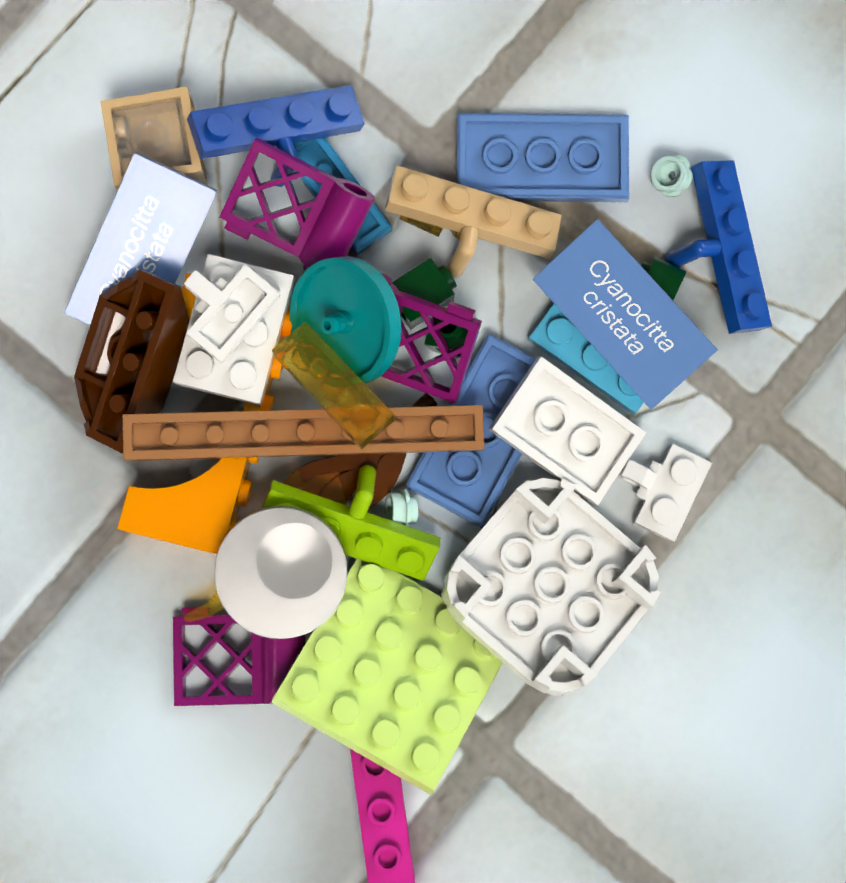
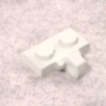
M246 264L229 283L220 278L215 285L195 270L183 284L186 289L201 300L195 307V310L201 316L186 334L223 364L281 295Z
M675 444L670 445L662 464L652 460L649 468L628 460L619 478L639 487L635 497L643 501L633 524L670 542H675L712 463Z

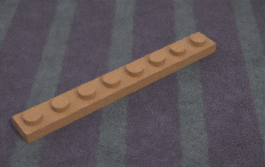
M483 405L122 414L124 461L485 450Z

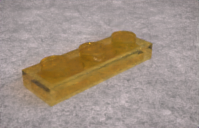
M306 322L271 350L281 365L361 449L396 420L392 411Z

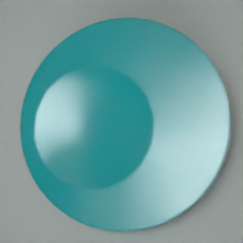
M340 256L318 261L301 275L291 298L290 322L292 324L291 333L295 346L307 367L326 383L345 388L366 384L381 377L393 363L401 339V317L398 303L383 275L364 260L351 256Z

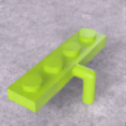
M364 465L359 469L356 494L350 506L274 480L262 508L285 505L307 510L320 517L332 528L343 546L345 555L422 581L425 580L440 548L441 537L367 512L373 500L376 470L370 465Z

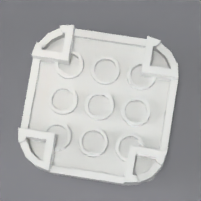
M541 478L533 481L527 480L519 486L455 559L445 576L441 596L448 612L456 622L524 682L542 693L560 697L579 690L598 676L597 673L646 612L654 606L661 592L658 591L659 576L654 563L656 557L646 545L640 548L574 492L577 487L576 485L564 478H561V480Z

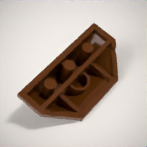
M138 270L131 277L119 282L99 296L74 379L79 404L86 423H84L86 436L120 453H123L122 414H159L164 408L189 324L181 286L146 270Z

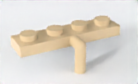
M396 166L393 172L385 211L461 233L458 248L447 266L452 277H460L475 253L478 238L551 259L556 251L562 216L558 213L401 166Z

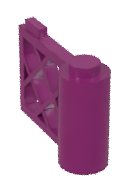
M256 138L219 218L227 221L224 229L246 240L253 234L297 256L304 264L303 269L306 271L318 261L348 255L375 197L367 189L352 181L336 178ZM259 153L276 160L281 177L260 183L254 168ZM287 167H289V168H291V169H293V170H295V171H297V172H294V173L289 174V173H288V170H287ZM307 176L323 184L315 199L299 203L291 180ZM248 177H250L253 186L244 188ZM284 183L292 206L271 212L263 189ZM255 192L263 215L248 219L233 210L239 197ZM312 207L305 219L302 210ZM295 212L301 228L295 242L279 234L274 218ZM266 221L268 228L260 225L259 223Z
M381 273L396 297L400 317L403 308L407 307L420 312L427 327L409 335L401 320L399 347L405 346L415 366L405 371L390 366L381 377L455 404L461 392L482 320L474 318L476 310L452 301L449 303L448 308L399 291L392 283V278ZM434 318L440 319V321L435 322ZM450 323L468 330L465 343L450 350L439 330ZM431 333L442 354L424 362L413 341ZM461 353L459 362L457 363L454 356ZM446 361L454 376L451 388L436 383L428 368Z
M182 607V616L173 617L174 706L273 704L271 703L273 697L305 646V635L288 639H275L251 632V643L239 654L223 638L235 624H238L230 615H210V607ZM211 624H225L219 632L211 626ZM185 625H201L213 637L197 655L185 644ZM217 643L235 659L219 677L202 661ZM250 653L252 655V666L245 660ZM185 655L191 660L187 666ZM239 665L252 675V695H236L224 683ZM198 666L214 683L202 696H186V677ZM218 688L226 694L211 696Z

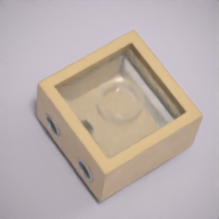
M188 86L100 101L113 181L117 191L135 152L208 185L204 159H199L187 122L190 112L195 111L194 101Z

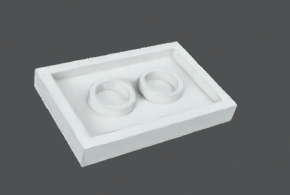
M208 254L202 276L213 285L220 278L229 283L246 263ZM246 264L275 288L281 296L223 364L186 334L173 383L261 406L295 278L294 275ZM197 297L194 302L187 331L201 316V314L195 310V307L201 301Z
M542 356L537 357L488 429L556 479L561 480V478H564L576 485L577 487L574 491L593 505H599L646 434L645 431Z

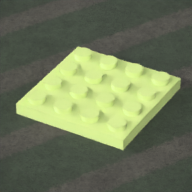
M356 559L347 574L345 592L338 608L325 623L312 632L271 703L431 795L435 791L503 662L456 622L448 612L441 596L398 572Z

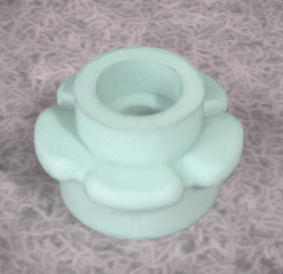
M666 155L660 158L652 168L651 176L654 188L661 190L662 194L667 197H676L681 194L683 189H688L693 181V172L689 169L691 164L688 159L681 155H676L675 157ZM671 172L676 173V177L673 180L669 178Z
M402 489L399 493H388L385 502V519L408 527L409 524H415L418 519L416 497H410L407 489Z

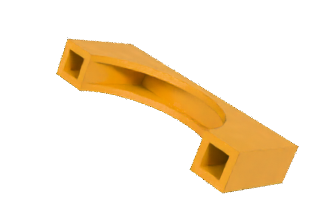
M186 273L184 282L189 278L190 273ZM183 284L182 294L188 321H190L196 296L186 289ZM290 300L262 405L258 406L244 402V411H273L275 396L269 395L273 378L280 380L283 373L286 354L280 353L284 336L289 338L292 336ZM260 457L221 458L218 463L199 477L176 486L154 489L129 486L117 529L217 555L225 536L236 524L239 506L247 507L253 481L247 480L251 463L258 464Z

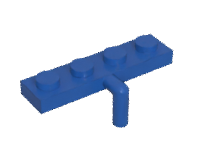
M352 85L191 111L187 118L199 159L250 151L256 138L298 158L294 143L359 132L365 125ZM278 165L271 174V180L281 177ZM287 167L289 174L294 173L295 170ZM282 183V184H279V185H276V186H277V187H283L285 184Z
M734 160L702 161L692 166L691 170L707 239L696 240L666 254L664 260L677 267H681L701 257L712 258L729 334L761 331L772 327Z

